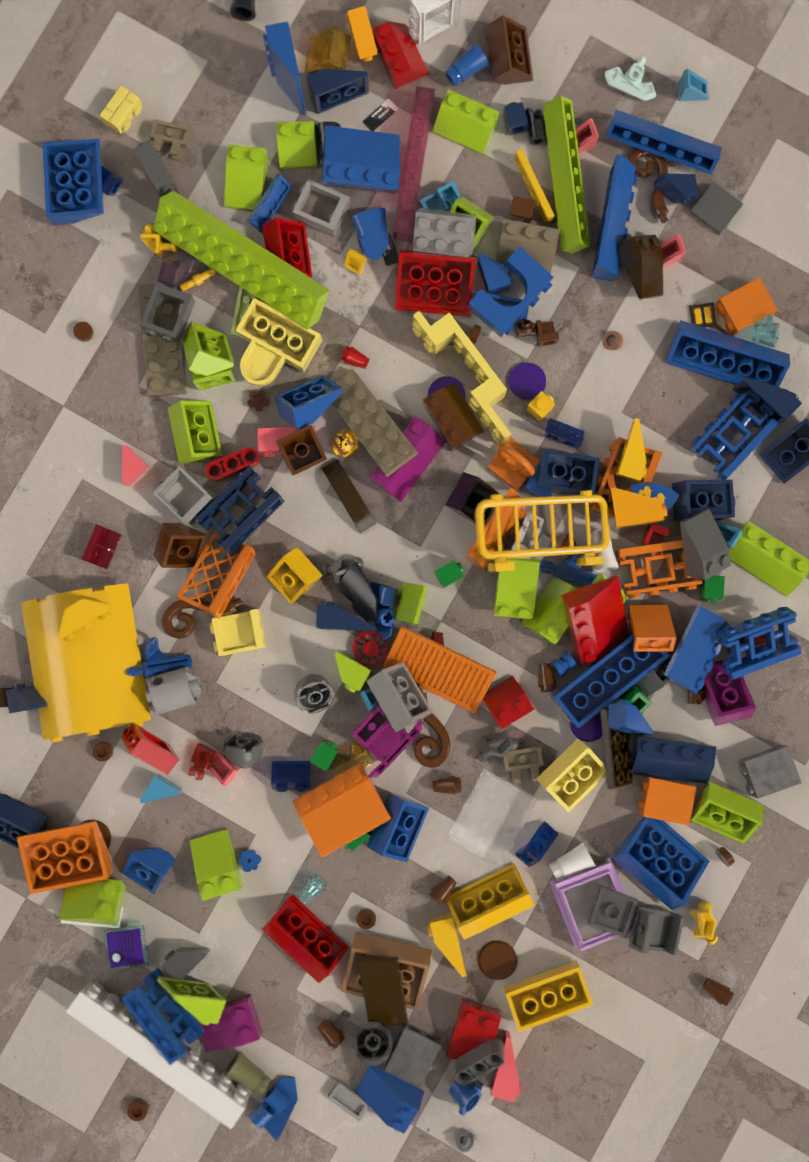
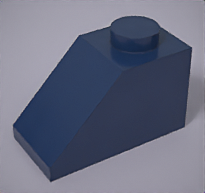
M663 174L653 182L654 186L673 204L686 206L699 196L695 174Z
M25 683L13 685V689L6 690L9 714L47 707V702L34 686L25 687Z

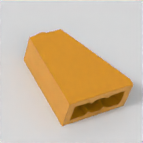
M366 6L349 10L345 14V20L358 61L363 60L364 63L373 61L374 56L378 52Z
M611 488L617 528L664 521V516H667L666 504L662 505L661 500Z

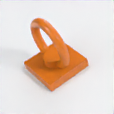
M510 438L506 444H499L497 446L498 454L487 468L517 491L527 477L535 474L534 469L540 463V460L513 438Z

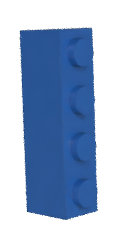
M698 605L664 675L676 686L697 694L704 686V679L707 672H710L713 667L715 656L721 650L720 640L722 638L718 635V631L730 626L729 623L722 617Z

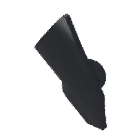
M355 562L339 582L337 590L352 602V609L366 622L377 620V597L358 562Z

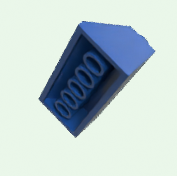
M620 154L616 155L610 169L591 278L614 281L616 275H620L621 264H619L620 255L617 248L622 245L623 239L625 240L628 228H625L626 221L629 222L631 210H628L629 203L632 204L634 192H631L632 185L635 186L637 181V174H635L636 166Z
M680 320L672 339L666 363L735 385L747 377L779 387L790 367V355Z

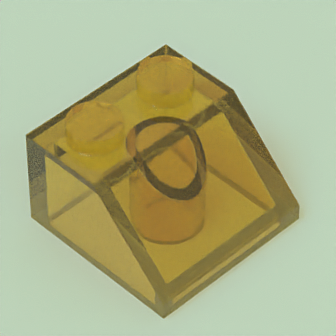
M336 26L311 36L305 72L310 74L314 70L322 69L346 70L351 36Z

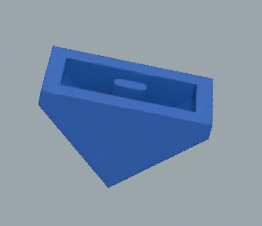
M539 463L535 468V474L530 477L524 491L536 497L552 496L551 490L537 487L540 470Z

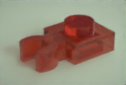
M197 743L191 758L194 766L189 769L188 775L195 776L197 772L195 780H202L205 774L204 770L210 768L216 751L202 743Z

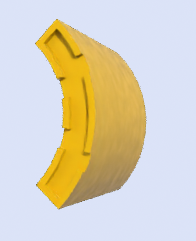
M128 583L104 586V588L94 589V591L92 588L58 593L46 596L45 599L39 600V598L21 603L34 687L47 702V707L38 708L43 740L50 739L52 743L62 741L64 736L86 732L88 736L100 734L99 730L132 723L144 726L145 721L151 720L144 674L133 677L128 676L126 670L130 667H142ZM87 599L109 604L114 609L111 611L112 615L102 621L99 618L93 622V627L86 631L83 629L76 632L77 636L66 642L65 639L63 641L59 640L58 633L64 610L77 601Z

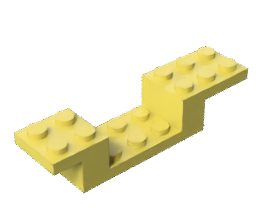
M420 311L413 315L412 331L417 338H422L425 342L423 345L429 353L432 352L436 356L453 343L456 353L458 355L462 354L465 358L464 363L470 370L473 369L477 374L475 377L481 385L470 393L468 400L470 403L468 405L474 413L477 412L481 417L479 420L482 425L491 430V436L496 443H507L511 433L492 409V406L504 398L507 391L506 387L450 313L431 326Z

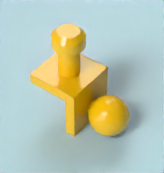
M153 223L144 225V234H140V238L159 259H163V251H172V253L179 251L177 245L163 243L160 234L153 231Z
M703 900L698 903L697 910L690 911V914L696 921L693 936L694 938H705L708 944L713 945L718 941V937L714 933L717 921L711 913L712 905L708 901Z

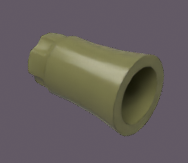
M241 1051L234 1056L224 1073L225 1077L238 1082L259 1095L264 1093L271 1081V1078L264 1074V1071L252 1063Z

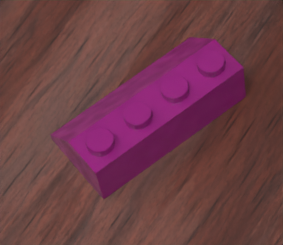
M417 416L413 418L403 434L418 454L388 477L379 465L370 476V480L399 502L403 501L446 443L431 426Z

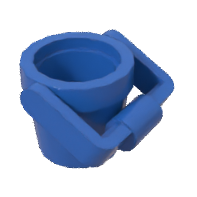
M476 1080L473 1086L471 1084L461 1085L455 1081L449 1089V1094L458 1104L459 1113L462 1116L470 1112L481 1099L482 1094L480 1091L482 1090L483 1083L479 1080Z

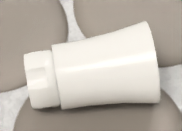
M602 530L590 532L591 545H599L602 542ZM610 538L608 547L602 552L595 553L596 557L603 556L604 564L592 565L593 573L608 572L619 568Z
M583 842L565 855L557 858V861L549 864L557 881L596 867Z

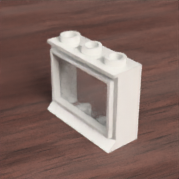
M410 0L409 34L412 39L416 40L420 46L421 41L424 42L452 25L459 27L461 0Z

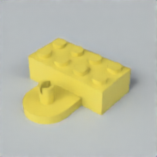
M256 298L251 302L235 330L239 338L250 343L241 358L240 370L245 380L255 386H265L273 382L284 363L304 373L322 343L321 334L310 328L308 330Z

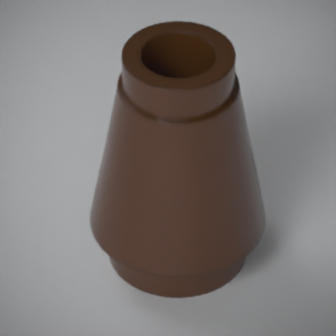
M550 663L539 664L538 688H540L541 692L556 690L557 682Z
M454 775L433 781V792L457 795V793H461V778Z
M448 875L431 889L429 895L441 905L443 902H446L457 882Z
M707 978L702 986L719 1005L727 1006L734 995L730 991L731 988L710 978Z
M326 1019L317 1027L328 1046L334 1050L346 1038L343 1035L344 1032L330 1022H327Z

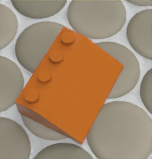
M511 487L504 499L521 497ZM514 506L499 507L502 549L506 545L503 542L506 536L511 537L515 531ZM518 506L519 521H522L527 513L524 510L526 506ZM496 511L484 528L485 547L488 551H498ZM477 540L465 556L466 560L483 571L486 567L488 568V564L495 561V559H486L478 552Z
M361 763L292 801L322 858L391 819L371 778L367 777L369 775L367 770Z
M96 821L17 837L30 894L105 880L113 872L110 854Z

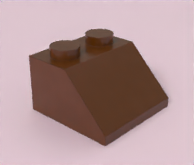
M311 424L276 440L292 476L327 460Z
M162 523L153 555L161 568H193L201 555L206 534L182 523Z

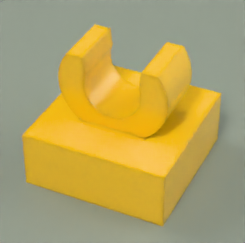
M350 249L347 253L344 267L360 276L367 260L366 255H361L357 249Z

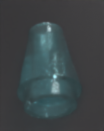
M319 875L310 877L298 897L301 902L307 904L324 892L327 884Z

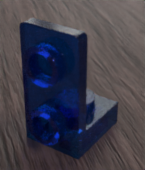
M101 165L103 193L108 196H115L123 179Z
M546 821L542 822L529 842L519 848L515 855L528 867L535 865L545 855L558 836V832Z

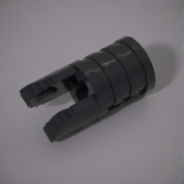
M526 108L529 143L531 145H540L546 141L542 112L540 109L533 111L532 108Z

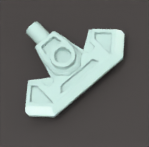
M643 56L639 57L637 63H634L625 75L619 67L607 70L604 74L608 85L642 101L653 99L656 96L651 82L641 83L644 73L643 66L646 58Z

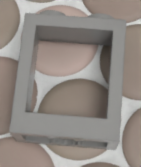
M308 179L306 184H303L300 188L298 201L295 200L292 205L293 217L299 222L335 237L350 206V198ZM311 190L338 202L329 223L302 211Z
M179 466L178 468H173L168 473L169 477L164 482L161 481L155 486L153 494L186 526L190 527L195 522L199 512L206 509L214 498ZM182 476L204 495L185 515L178 511L164 497Z

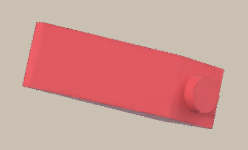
M312 426V428H313V430H314V432H315V434H316V427H315V426ZM294 427L257 429L259 453L264 455V457H275V454H280L281 452L276 440L297 431V429Z
M505 1031L502 1040L504 1043V1063L494 1070L490 1093L493 1097L514 1102L515 1097L520 1094L521 1084L519 1083L509 1032Z

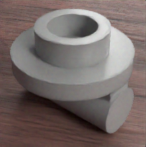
M469 1131L461 1132L456 1139V1146L461 1153L470 1152L475 1144L478 1143L476 1136Z

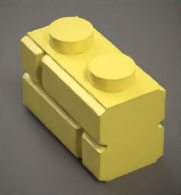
M120 86L99 117L106 126L122 135L124 130L127 131L130 128L133 117L140 114L142 103L137 95Z

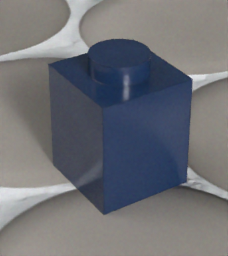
M511 102L504 106L503 118L508 136L526 132L528 121L523 102Z

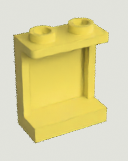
M259 609L223 616L220 619L212 618L210 630L212 634H215L216 641L213 642L215 653H218L219 656L267 647Z

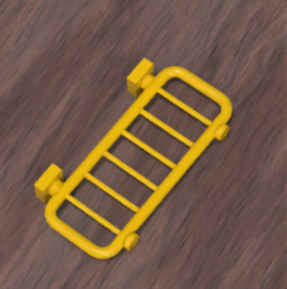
M592 490L580 491V495L503 499V494L491 495V499L483 500L478 504L475 512L478 552L486 559H495V563L488 564V572L515 570L514 562H507L508 558L584 554V557L577 558V566L604 564L603 556L596 557L595 553L604 551L610 542L608 505L602 496L592 495ZM589 502H597L600 505L602 542L599 545H591ZM571 503H585L587 546H574ZM550 504L552 548L538 549L536 505ZM553 504H567L570 547H556ZM532 505L534 549L520 550L518 506ZM514 506L516 550L502 551L499 507ZM488 507H495L498 551H488L485 547L483 512Z

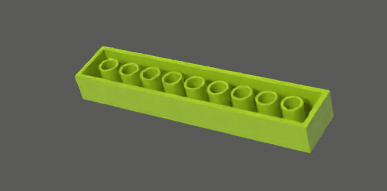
M172 191L160 197L153 231L308 330L319 322L330 292L329 289L177 192Z

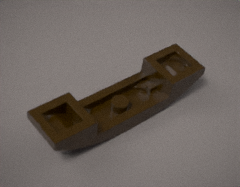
M336 459L321 468L359 533L376 524L375 520L339 460Z

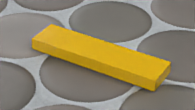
M523 149L516 151L514 161L533 200H535V205L546 225L550 224L553 221L554 213Z

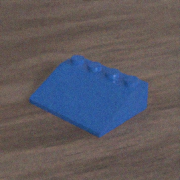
M286 21L266 25V34L263 35L272 77L276 76L277 84L301 114L306 115L289 23Z
M325 125L322 185L392 194L399 190L400 135Z
M86 139L42 143L45 205L48 220L53 225H66L104 214L100 140Z
M649 817L642 818L612 857L671 910L685 905L710 862L665 821Z

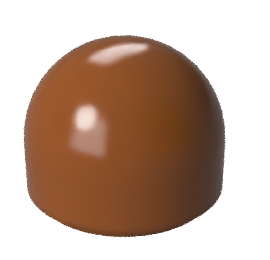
M616 331L607 332L603 338V345L609 350H617L623 344L622 335ZM611 336H615L616 342L610 346L608 339Z

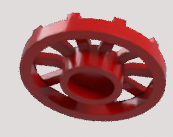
M367 631L360 634L353 644L355 659L366 667L380 665L388 655L389 647L387 641H384L385 645L378 646L377 644L382 640L378 632ZM367 634H371V641L369 642L365 636ZM374 635L380 637L376 642H373ZM363 637L366 643L363 644L358 640ZM356 645L362 646L363 649L356 650ZM386 648L385 654L379 652L378 649ZM364 652V654L360 658H358L357 653ZM376 654L383 656V658L378 661ZM366 655L368 656L367 663L362 662ZM372 656L376 661L374 664H370Z

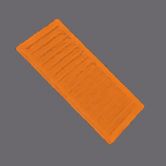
M404 626L401 627L385 663L382 665V669H386L404 662L417 685H422L423 689L473 713L477 712L497 671Z

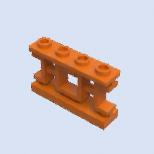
M682 540L616 551L619 566L627 564L629 566L631 583L622 584L624 593L629 596V599L638 598L640 593L646 592L648 596L658 595L659 590H666L667 593L678 592L679 587H685L686 590L697 589V585L702 584V580L687 576L684 552L680 553L682 562L673 563L672 553L665 555L663 551L683 549ZM650 554V557L643 558L644 568L635 569L634 559H625V557ZM666 559L669 577L652 580L650 561ZM683 569L684 579H693L692 582L668 584V581L676 580V570ZM645 575L647 585L655 583V587L630 590V587L638 586L636 576Z

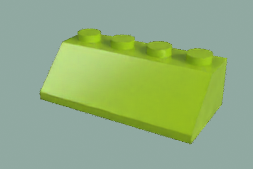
M752 522L743 523L739 528L742 530V534L734 547L729 549L730 561L788 597L808 575L809 559Z

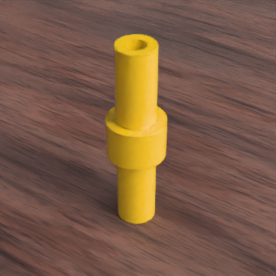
M212 268L201 274L197 273L192 276V279L180 284V287L184 292L195 285L203 284L204 280L214 276L216 273Z

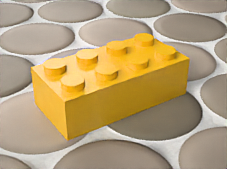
M577 961L503 987L518 1032L594 1005Z

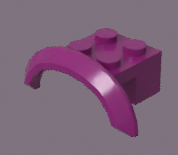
M378 706L352 733L365 748L381 761L367 776L368 778L381 775L422 730L421 719L409 733L404 729L395 732L386 714Z

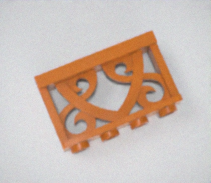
M618 437L616 441L612 440L609 451H611L610 457L605 459L602 466L605 470L603 475H599L596 481L598 488L595 495H607L609 498L606 502L612 501L611 488H617L614 475L617 472L618 465L612 468L614 461L617 464L620 462L621 458H619L618 452L624 448L626 439ZM644 447L645 455L650 457L649 460L646 459L645 467L648 469L645 478H641V481L636 483L652 482L662 452ZM606 481L609 489H604ZM628 488L625 491L632 492V489ZM589 502L591 504L590 510L601 513L600 505L597 502ZM614 506L608 507L609 517L615 518Z

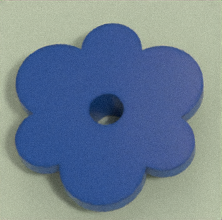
M245 850L240 855L239 865L242 866L245 872L257 870L261 857L254 850L249 852Z

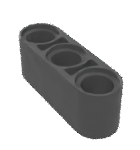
M490 1039L457 1058L455 1062V1081L461 1085H467L503 1065L504 1043L499 1039Z

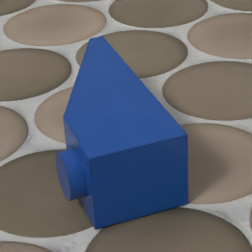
M618 700L616 704H609L608 728L633 735H654V731L636 706L630 705L628 701Z

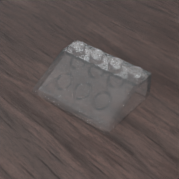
M483 769L448 838L501 869L537 798L492 772Z

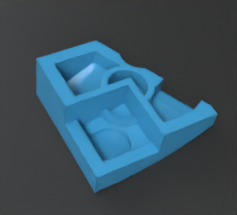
M451 181L437 189L434 193L419 200V204L424 209L450 212L455 200L461 198V195L454 181Z

